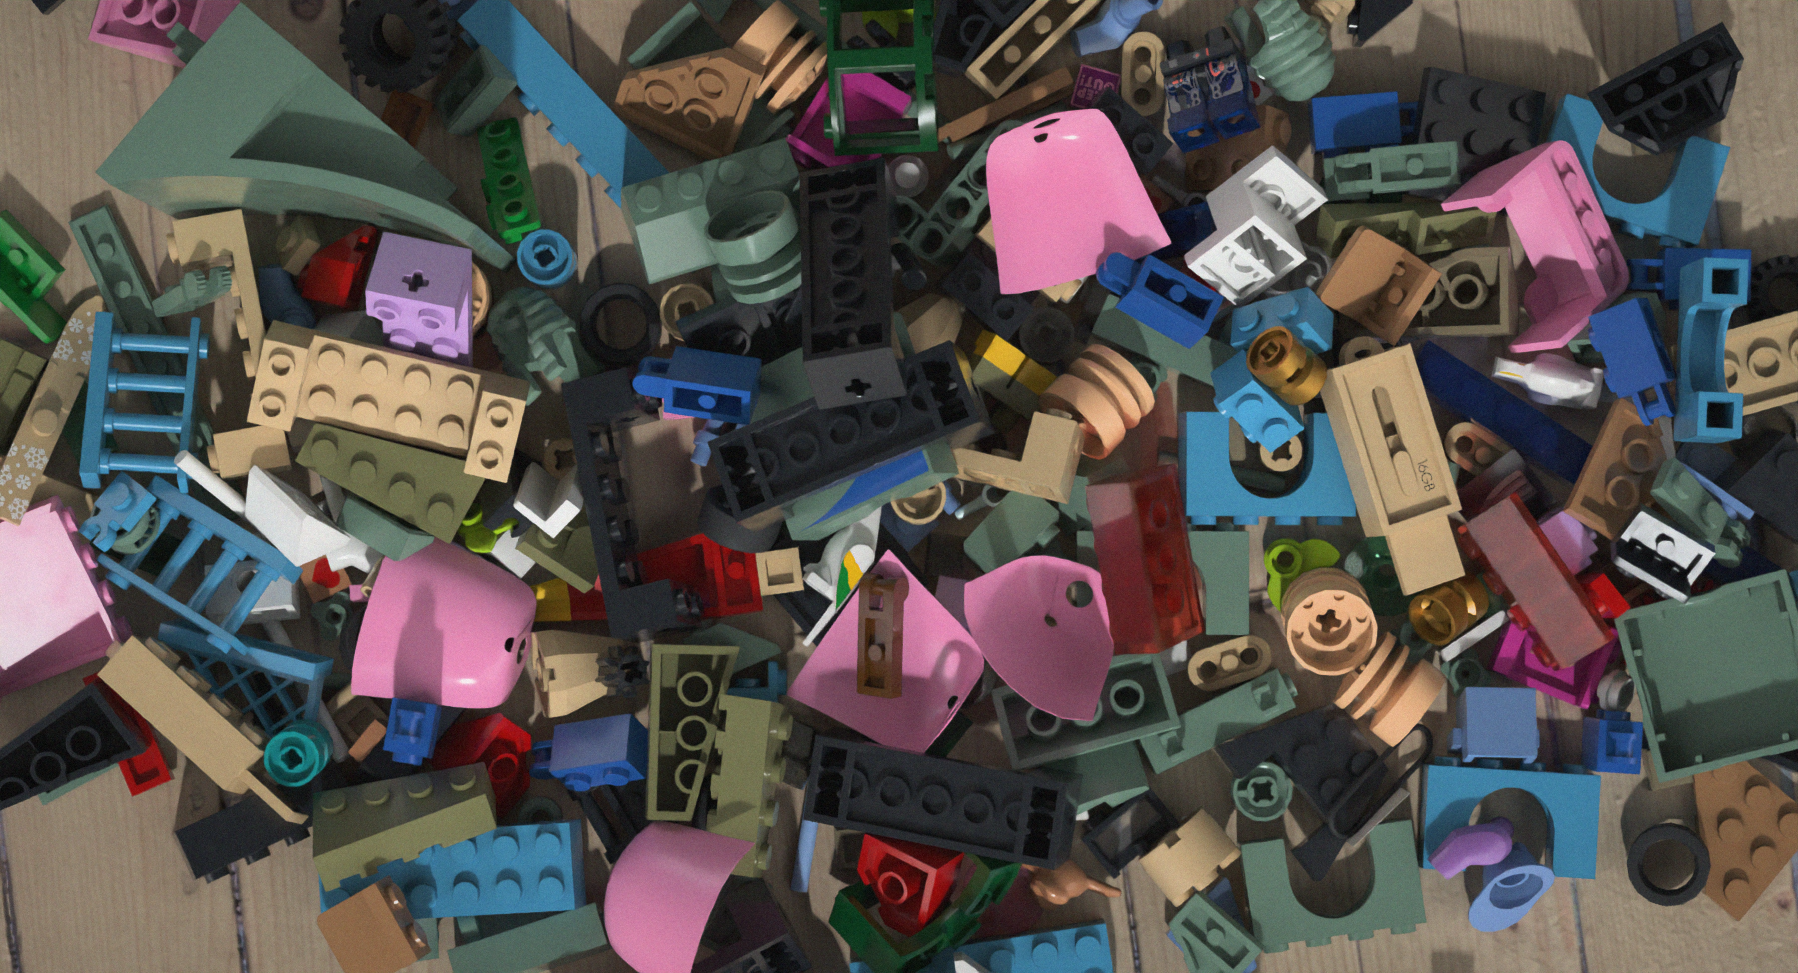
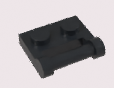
M646 779L629 781L626 785L622 786L606 784L590 787L586 791L567 790L572 801H578L607 850L603 854L609 864L616 862L634 837L650 823L655 821L674 823L673 820L646 819ZM597 787L601 788L627 832L629 839L623 842L620 841L594 797L592 790Z

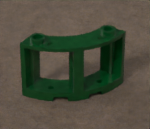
M819 0L820 16L827 17V61L831 112L824 113L825 139H833L835 156L938 151L939 116L936 74L933 73L932 46H935L934 0ZM913 9L914 45L842 49V13ZM915 71L918 118L846 120L843 74Z
M964 852L977 866L965 889L954 902L949 899L936 920L918 933L899 943H896L867 911L879 903V900L871 884L864 885L862 880L838 891L828 923L874 973H925L935 966L931 960L948 946H951L956 951L982 926L977 919L991 902L996 905L1000 904L1012 886L1022 864Z

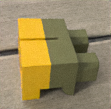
M982 330L974 343L977 348L968 362L983 401L987 395L996 400L988 414L993 427L1008 434L1021 417L1027 420L1032 418L1034 411L1036 412L1040 407V395L1057 376L1031 358L1026 357L1025 354L998 335Z

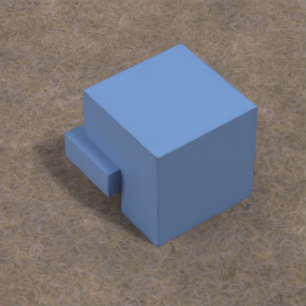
M1466 687L1456 701V728H1453L1447 736V754H1462L1463 762H1472L1475 757L1523 758V763H1532L1537 758L1540 737L1536 720V688Z

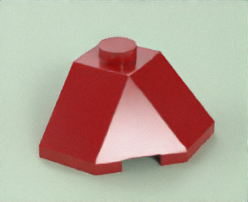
M363 225L312 255L310 265L306 264L300 272L298 288L303 289L301 297L309 301L351 312L358 311L379 231L372 226Z
M497 713L453 725L435 746L433 759H425L436 771L484 762L496 797V815L503 819L530 787L529 770L526 768V751L531 750V735L503 714Z
M865 833L857 871L864 885L871 884L881 904L877 910L884 924L911 937L931 924L942 913L957 887L964 852Z

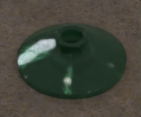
M1385 536L1362 539L1348 553L1343 571L1353 575L1365 588L1374 615L1396 616L1407 612L1411 601L1424 590L1403 595L1396 570L1391 576H1385L1379 570L1380 566L1384 564H1389L1395 569Z

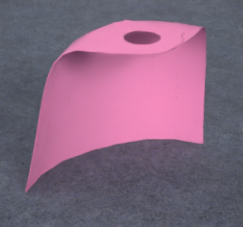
M1082 109L1052 113L996 137L990 145L986 159V178L1001 294H1018L1039 290L1096 274L1097 268L1105 262L1110 254L1115 252L1122 253L1135 260L1171 244V240L1151 203L1119 134L1108 117L1100 110ZM1060 118L1058 121L1048 126L1034 128L1036 125L1044 121ZM1048 133L1045 141L1035 142V136Z
M437 537L434 538L433 543L401 561H394L385 556L369 598L356 644L352 667V695L390 699L394 697L463 708H490L504 703L510 696L530 652V633H533L537 604L534 592L525 582L508 571L457 546L448 544ZM512 637L514 638L511 651L507 652L504 645L506 640ZM525 638V650L520 662L517 664L518 650L522 640Z
M888 549L870 573L881 574L884 579L890 576L903 577L909 583V594L904 601L902 697L887 699L857 693L859 588L789 688L787 695L882 745L924 753L952 720L984 670V658L966 629ZM883 596L880 597L879 608H883ZM954 695L957 696L958 700L949 709V699Z
M1041 555L1013 560L987 574L964 584V614L973 641L998 675L1013 690L1038 709L1062 719L1093 721L1098 700L1111 664L1116 633L1110 592L1102 574L1089 566L1077 562ZM1084 581L1092 588L1093 599L1087 606L1075 607L1068 602L1066 590L1072 582ZM1047 613L1055 619V622H1057L1056 626L1050 627L1044 620Z
M666 821L650 823L625 848L607 880L604 899V922L610 944L616 953L639 973H691L702 933L722 886L737 863L755 843Z

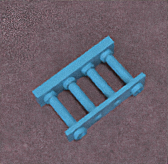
M112 312L95 313L79 470L83 488L101 489L102 474H110V470L175 473L177 474L180 493H189L190 479L193 478L174 463L176 456L111 453V448H105L106 434H114V430L181 433L179 452L187 450L199 460V453H192L200 363L201 359H208L210 350V334L203 333L200 318H191L190 336L123 333V328L116 327ZM122 350L187 353L186 376L119 372V368H113L114 354H122ZM118 390L185 393L183 416L115 412V408H109L110 394H117Z
M156 475L146 489L158 499L154 505L160 517L158 534L146 549L134 555H125L119 564L101 553L97 561L109 570L105 578L125 591L132 585L208 633L205 641L221 652L227 654L230 648L245 656L249 648L234 636L271 581L277 582L281 576L290 583L295 584L303 569L300 566L296 567L273 546L190 495L180 493L177 487ZM179 515H182L191 521L187 526L190 528V531L153 584H150L134 574V572L170 520H176ZM148 528L145 533L151 534L153 530ZM214 535L224 541L221 546L224 551L187 604L183 605L167 593L205 539L209 541ZM139 540L135 542L137 547L140 546ZM248 556L258 562L254 567L257 572L220 626H217L200 614L238 560L243 561Z

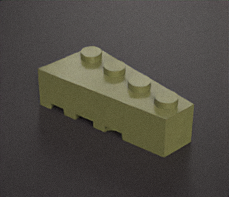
M321 422L315 423L295 459V462L448 544L454 538L486 479L464 473L467 459Z
M650 644L645 809L647 820H692L722 711L719 709L720 694L727 695L740 646Z
M720 694L719 709L727 710L726 722L723 723L722 728L716 730L715 748H718V754L722 757V763L716 767L711 777V798L718 802L717 809L711 808L708 812L706 831L754 842V846L737 863L731 874L761 878L763 870L769 869L772 859V845L767 844L770 826L775 827L778 819L779 801H775L774 796L776 784H781L785 775L786 759L781 757L783 740L788 741L790 738L793 717L788 714L789 706L772 701Z
M484 762L313 793V860L325 892L341 887L339 881L360 873L361 879L379 873L377 866L402 858L404 863L420 857V853L431 846L439 844L442 848H446L497 829L496 797Z

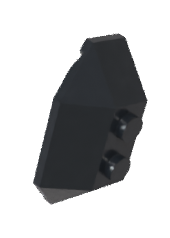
M1721 22L1595 88L1587 95L1610 132L1658 156L1726 118L1735 90L1737 75L1741 70L1744 57L1725 25Z

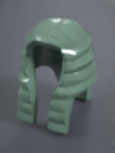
M1257 0L1258 3L1254 6L1253 10L1262 24L1265 43L1243 6L1232 10L1224 16L1225 22L1246 50L1247 66L1252 67L1255 75L1262 78L1263 86L1272 88L1275 96H1282L1287 101H1304L1312 98L1316 93L1328 86L1334 74L1333 64L1336 56L1331 52L1333 43L1327 37V29L1322 25L1321 18L1307 15L1300 9L1297 0Z
M530 287L512 289L506 292L488 312L487 331L492 339V347L498 352V359L502 362V371L506 372L507 376L530 381L526 401L527 406L538 398L542 392L530 373L532 371L542 370L549 381H553L559 376L565 382L604 372L605 367L603 363L597 359L593 352L587 349V345L579 334L578 326L574 320L567 316L565 310L558 307L556 300L547 297V294L542 292V290H534Z

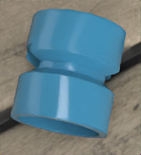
M550 229L537 230L528 234L521 241L517 251V264L521 273L534 285L546 290L558 289L567 285L574 277L578 268V258L574 247L560 233Z

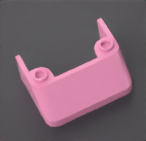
M1559 140L1541 144L1478 172L1441 203L1444 211L1477 206L1483 212L1491 213L1500 211L1505 207L1537 276V279L1528 286L1524 296V308L1532 325L1508 345L1511 353L1563 347L1590 323L1589 316L1606 309L1627 288L1629 272L1626 262L1572 146L1566 141Z

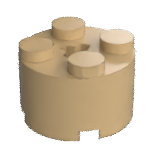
M1202 806L1181 820L1179 827L1170 831L1166 836L1163 835L1153 844V847L1148 852L1138 858V861L1143 866L1142 868L1175 907L1182 904L1195 892L1192 886L1201 891L1219 876L1216 872L1218 865L1224 869L1242 854L1215 819Z

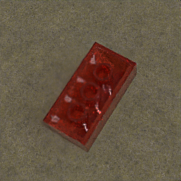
M1167 464L1113 475L1086 485V506L1091 517L1094 550L1098 556L1102 578L1101 588L1106 600L1110 622L1109 633L1113 639L1115 655L1160 653L1204 632L1205 628L1176 464Z
M1516 491L1498 500L1457 528L1461 534V537L1458 538L1461 548L1471 560L1478 559L1486 571L1482 575L1485 583L1496 596L1502 594L1511 607L1507 610L1509 618L1519 631L1523 632L1526 630L1535 643L1532 646V651L1545 668L1551 666L1554 671L1565 669L1616 638Z

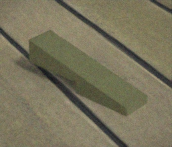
M1442 202L1322 204L1320 206L1316 242L1330 259L1338 258L1356 229L1364 225L1402 247L1408 246L1415 255L1492 243L1497 212L1486 213L1477 206L1444 211L1441 206Z

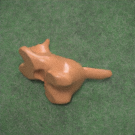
M1071 859L1056 870L1022 864L1023 867L1032 872L1033 878L1029 887L1030 895L1033 901L1045 910H1057L1060 905L1078 897L1086 890L1110 898H1117L1122 894L1119 888L1085 874L1082 868Z

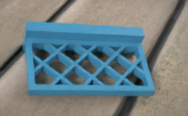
M178 618L160 623L158 640L164 641L175 651L187 652L196 667L194 670L203 675L213 685L209 689L212 694L214 693L223 699L225 697L223 693L239 684L250 705L241 710L244 713L243 716L254 709L266 729L265 732L271 738L279 733V728L291 720L295 722L297 720L310 719L317 722L324 678L331 675L334 658L235 633L234 636L249 648L248 652L243 656L230 648L228 653L225 654L205 641L208 633L186 619ZM201 656L206 657V658H210V659H208L207 661L204 662V660L202 659ZM217 661L225 662L234 676L233 680L221 688L208 669ZM240 667H244V668H248V669H247L246 671L242 672V670H241ZM256 671L263 672L273 687L272 690L260 698L257 697L247 680V677ZM278 677L285 678L287 680L281 683ZM295 681L310 685L307 703L298 709L285 689ZM277 694L289 715L274 724L262 703Z

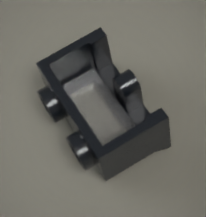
M1150 788L1120 803L1107 815L1102 810L1096 812L1082 824L1086 832L1080 838L1113 879L1120 875L1119 871L1138 855L1141 857L1153 847L1152 844L1171 828L1175 830L1181 824Z

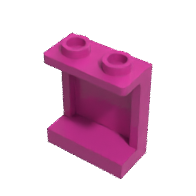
M872 73L843 74L847 121L905 118L912 107L911 96ZM828 77L792 135L788 134L786 137L794 162L810 170L812 165L822 169L879 159L882 154L835 156L833 139H825L824 113H831Z
M1518 590L1507 615L1509 621L1503 625L1486 669L1530 688H1536L1537 691L1578 708L1588 709L1591 703L1597 704L1599 701L1597 688L1606 664L1612 665L1621 648V642L1617 639V628L1603 625L1541 599V596L1526 590ZM1549 611L1587 625L1574 666L1568 667L1530 653L1543 612Z

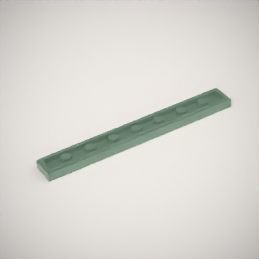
M105 204L69 221L71 230L109 311L114 314L117 328H123V333L169 335L162 318L155 316L152 304L154 300L110 206ZM128 350L136 370L140 374L186 376L187 371L178 353ZM147 391L157 415L183 416L185 393ZM197 396L192 453H199V461L211 470L207 446L215 445L213 438L215 432ZM166 432L177 456L180 449L181 433ZM190 479V486L199 502L230 521L241 518L196 480ZM237 480L226 482L245 498Z

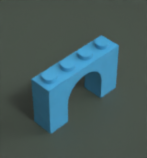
M1568 93L1560 98L1545 143L1563 140L1572 146L1606 221L1618 225V232L1623 235L1643 239L1645 234L1660 239L1658 245L1663 248H1693L1699 245L1730 147L1697 136L1687 139L1678 145V151H1676L1666 184L1652 201L1640 204L1622 202L1610 196L1600 186L1593 170V152L1603 124L1602 118L1589 100Z
M1704 257L1680 268L1677 379L1675 388L1676 415L1674 416L1673 441L1721 443L1742 438L1743 393H1728L1724 373V351L1731 314L1735 308L1747 304L1749 259Z
M1220 412L1179 413L1178 516H1191V525H1216V517H1233V525H1259V517H1275V525H1301V517H1317V525L1340 526L1343 525V517H1355L1356 504L1327 413L1304 415V464L1302 472L1291 489L1272 499L1262 498L1248 492L1236 480L1229 461V419L1225 418Z
M1435 756L1434 764L1423 763L1417 853L1419 867L1435 869L1427 860L1428 857L1453 830L1469 826L1474 808L1486 795L1502 788H1520L1531 794L1538 801L1546 817L1545 866L1552 869L1555 877L1595 879L1601 776L1589 773L1586 765L1563 764V772L1546 771V763L1544 762L1523 763V761H1520V769L1503 768V760L1478 758L1477 766L1460 765V757Z

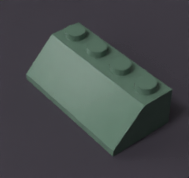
M785 138L621 188V211L648 284L719 263L714 258L704 237V226L711 216L722 207L749 194L769 190L783 192L791 202L799 220V231H801L800 175Z
M1157 645L1112 657L1093 721L1062 719L1038 709L1009 685L990 690L1012 770L1023 771L1181 728Z

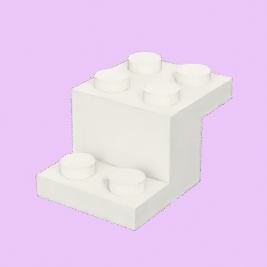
M1273 145L1206 196L1217 230L1184 255L1186 264L1193 272L1238 308L1245 306L1307 259L1295 225L1328 200L1324 189Z

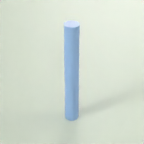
M804 810L790 890L807 892L819 824L803 820Z

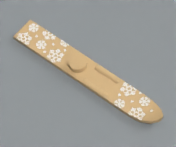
M96 295L86 300L73 312L65 325L0 469V519L17 527L22 522L89 371L95 313L107 312L106 303L101 296Z

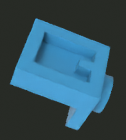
M769 661V686H761V678L735 679V687L728 688L727 695L779 703V695H787V670H779V661Z

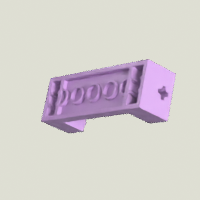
M383 232L365 292L367 315L376 317L383 323L384 347L473 368L472 249Z

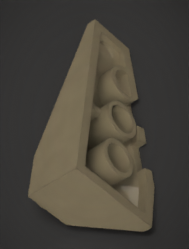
M1510 247L1464 248L1451 253L1452 255L1428 263L1441 272L1442 275L1400 338L1519 336L1518 289ZM1339 312V332L1344 338L1363 336L1380 338L1358 321Z

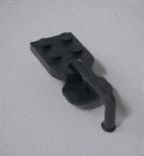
M904 243L891 245L892 272L899 268L902 269L901 281L907 289L919 290L923 288L927 282V275L923 271L922 265L913 250ZM801 285L781 297L762 303L746 304L737 302L731 295L675 322L687 348L761 359V367L802 347Z

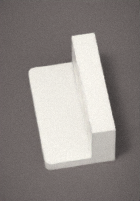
M532 462L525 470L513 504L515 509L552 538L582 508L584 497L577 463L558 481L535 462Z

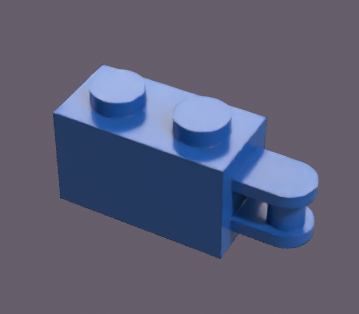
M1397 91L1311 98L1307 103L1311 154H1322L1323 159L1346 155L1348 151L1365 150V152H1369L1373 148L1398 146L1402 143L1401 136L1413 134L1418 102L1398 103ZM1400 112H1409L1410 126H1400Z
M1664 248L1657 251V259H1628L1626 265L1631 267V283H1628L1626 290L1656 291L1660 303H1669V310L1679 311L1681 267L1704 257L1749 259L1747 302L1751 301V250ZM1648 268H1656V283L1648 282Z
M1115 252L1110 254L1105 262L1096 270L1098 282L1120 295L1115 308L1188 349L1194 346L1208 332L1224 296L1150 254L1141 263H1138L1122 253Z
M1634 298L1589 316L1592 327L1588 328V336L1593 348L1597 352L1601 351L1607 366V368L1603 369V375L1610 391L1616 392L1618 398L1632 397L1639 417L1645 426L1654 424V419L1666 415L1668 418L1675 416L1676 409L1666 383L1677 379L1676 372L1648 298ZM1654 388L1658 399L1648 402L1644 392Z
M676 346L672 359L653 356L644 357L640 361L639 372L635 375L632 383L633 388L639 394L664 398L665 413L748 425L751 423L761 394V359Z
M392 698L383 748L385 751L394 752L392 761L421 766L423 757L433 759L442 707L435 704Z
M1596 709V717L1583 716L1581 765H1586V769L1596 772L1640 775L1643 722L1631 720V712L1619 710L1607 711Z
M631 713L555 725L552 740L533 743L531 753L535 756V761L529 767V775L541 780L557 778L566 788L573 791H586L590 787L606 784L622 786L626 785L629 781L646 779L648 729Z

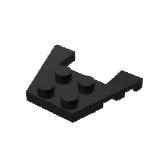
M1333 702L1264 729L1248 733L1232 741L1224 742L1214 748L1236 779H1243L1269 756L1273 755L1321 819L1322 824L1291 850L1313 881H1321L1325 877L1348 839L1337 838L1331 832L1328 823L1331 808L1379 758V755L1347 712ZM1384 762L1337 811L1335 826L1340 832H1348L1357 824L1389 770Z

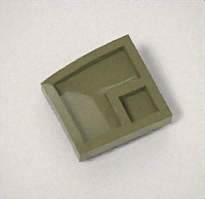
M584 501L578 514L554 538L535 523L519 536L515 547L516 550L584 594L594 587L599 573Z

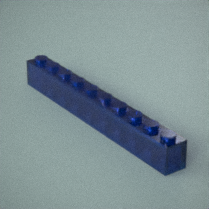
M1427 340L1421 343L1414 357L1427 398L1464 422L1475 424L1511 449H1515L1523 460L1569 490H1573L1593 445L1432 341ZM1747 546L1744 549H1740L1743 552V558L1740 565L1736 566V568L1732 567L1731 569L1730 567L1721 566L1718 560L1712 558L1700 574L1709 580H1713V583L1721 587L1733 582L1783 570V568Z

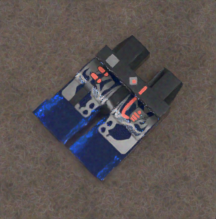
M1224 26L1208 30L1205 34L1207 47L1195 51L1189 41L1179 40L1168 44L1167 60L1160 62L1170 118L1167 119L1169 134L1183 153L1220 142L1218 131L1226 140L1261 128L1247 72L1246 59ZM1241 114L1245 115V119L1239 123H1229L1227 121L1229 118ZM1202 127L1205 130L1203 134L1197 137L1187 135L1188 132Z

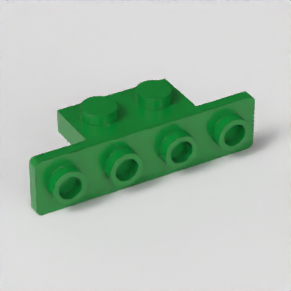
M512 117L493 121L477 129L486 178L480 179L486 202L489 204L485 206L492 230L497 229L499 238L504 239L506 245L523 240L522 233L541 227L518 119Z
M5 209L0 212V302L10 308L26 324L31 334L48 344L60 338L67 322L44 299V296L66 269Z

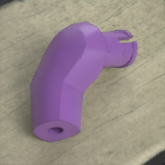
M1499 816L1493 818L1491 823L1457 828L1446 837L1427 860L1447 880L1469 865L1484 866L1500 863L1512 850L1511 838L1514 835V826L1509 819Z

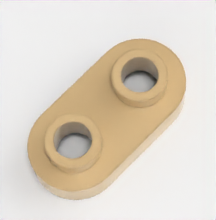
M1143 31L1131 35L1123 45L1121 52L1120 97L1144 118H1149L1159 111L1164 100V76L1161 73L1160 62L1165 61V49L1162 41L1155 34ZM1137 49H1147L1150 53V59L1147 62H1139L1134 54ZM1139 90L1146 91L1150 97L1149 102L1145 105L1136 103L1134 100L1135 92Z
M1468 422L1453 425L1446 431L1442 439V446L1447 459L1452 463L1460 464V468L1474 478L1490 467L1494 461L1499 460L1512 450L1479 426ZM1461 436L1468 438L1470 441V449L1465 453L1460 452L1456 447V441Z
M1243 635L1196 651L1187 663V675L1191 683L1201 690H1218L1262 675L1270 666L1272 659L1271 650L1262 638L1255 635ZM1246 648H1252L1256 652V660L1252 664L1247 665L1241 660V653ZM1206 661L1213 662L1216 667L1215 674L1209 678L1204 677L1200 672L1201 665Z

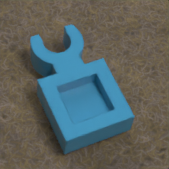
M121 471L94 503V505L101 509L99 514L85 520L79 532L91 541L100 531L93 544L105 552L115 543L118 529L122 526L130 532L157 498L125 472Z

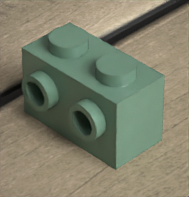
M1010 490L964 541V555L986 574L1013 560L1032 556L1039 547L1044 550L1050 546L1060 532V529L1057 528L1059 526V511L1043 498Z

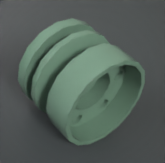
M769 190L755 192L738 198L717 211L704 226V237L714 258L722 264V276L728 282V289L737 302L746 304L767 302L781 297L801 285V231H799V220L789 198L783 192Z

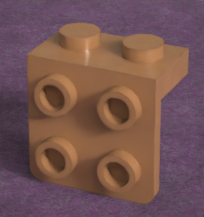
M1268 105L1194 106L1190 111L1185 169L1186 188L1192 191H1213L1272 145L1286 156L1287 143H1289L1292 135L1289 113Z
M1363 225L1358 227L1348 240L1332 268L1323 278L1316 291V295L1324 304L1358 321L1381 339L1395 346L1442 273L1409 250Z
M389 875L317 917V925L344 973H394L418 961L432 951L428 945V939L423 928L414 920L406 906L403 892L393 883Z

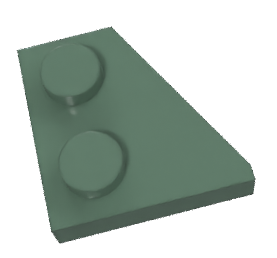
M1197 890L1169 923L1176 942L1181 945L1184 951V960L1190 973H1242L1264 948V945L1202 891Z

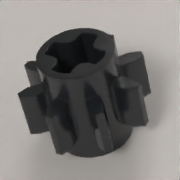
M620 645L608 647L610 657L596 659L595 662L599 665L595 682L602 683L608 688V697L619 696L621 693L625 698L636 697L637 690L635 686L649 684L650 681L646 678L647 666L650 662L644 661L637 655V646L626 647L624 650Z

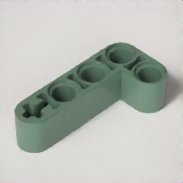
M1007 120L998 125L930 211L906 196L897 195L899 219L905 211L910 209L912 211V218L906 226L900 227V237L896 238L908 245L915 254L935 266L945 267L951 265L975 237L974 233L991 215L987 186L983 185V177L986 174V159L990 145L996 137L1024 124L1018 120ZM1038 136L1034 137L1035 142H1041ZM969 202L970 209L968 214L958 220L956 218L958 207L962 203ZM942 235L943 241L940 249L930 253L929 246L932 239Z

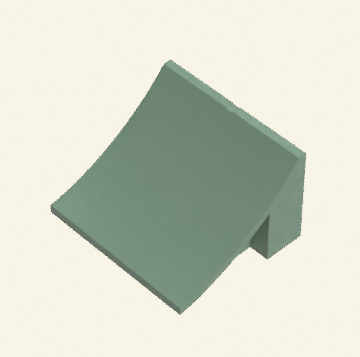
M242 2L235 7L206 43L181 23L177 22L166 36L177 44L172 53L182 60L186 66L95 172L113 187L144 203H148L150 206L177 220L242 209L243 216H298L300 214L302 216L346 220L379 226L438 243L472 249V256L505 273L517 262L511 254L448 202L458 189L456 185L429 164L423 155Z

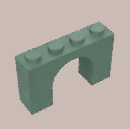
M1093 522L1085 526V531L1075 532V562L1099 571L1107 583L1114 612L1115 634H1120V585L1125 570L1139 555L1153 549H1167L1186 557L1195 566L1200 575L1203 589V634L1249 635V531H1239V525L1216 523V525H1213V531H1196V525H1191V523H1170V531H1153V523H1127V531H1110V523ZM1075 581V607H1085L1093 599L1092 588L1084 581Z
M1403 817L1383 820L1365 836L1370 866V878L1367 889L1362 898L1350 909L1331 915L1311 912L1305 909L1295 898L1289 881L1283 838L1274 836L1237 842V847L1242 852L1239 856L1250 934L1264 945L1263 952L1277 953L1289 950L1288 943L1305 941L1306 947L1324 946L1332 943L1331 937L1348 934L1349 941L1365 940L1374 937L1373 930L1390 928L1393 935L1406 934L1417 931L1416 924L1427 923L1411 819Z

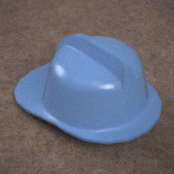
M1515 842L1509 855L1500 863L1484 865L1482 871L1483 889L1469 908L1468 920L1473 928L1483 932L1506 929L1517 923L1528 913L1541 895L1552 886L1555 879L1554 872L1550 867L1538 864L1535 857L1529 853L1523 843Z

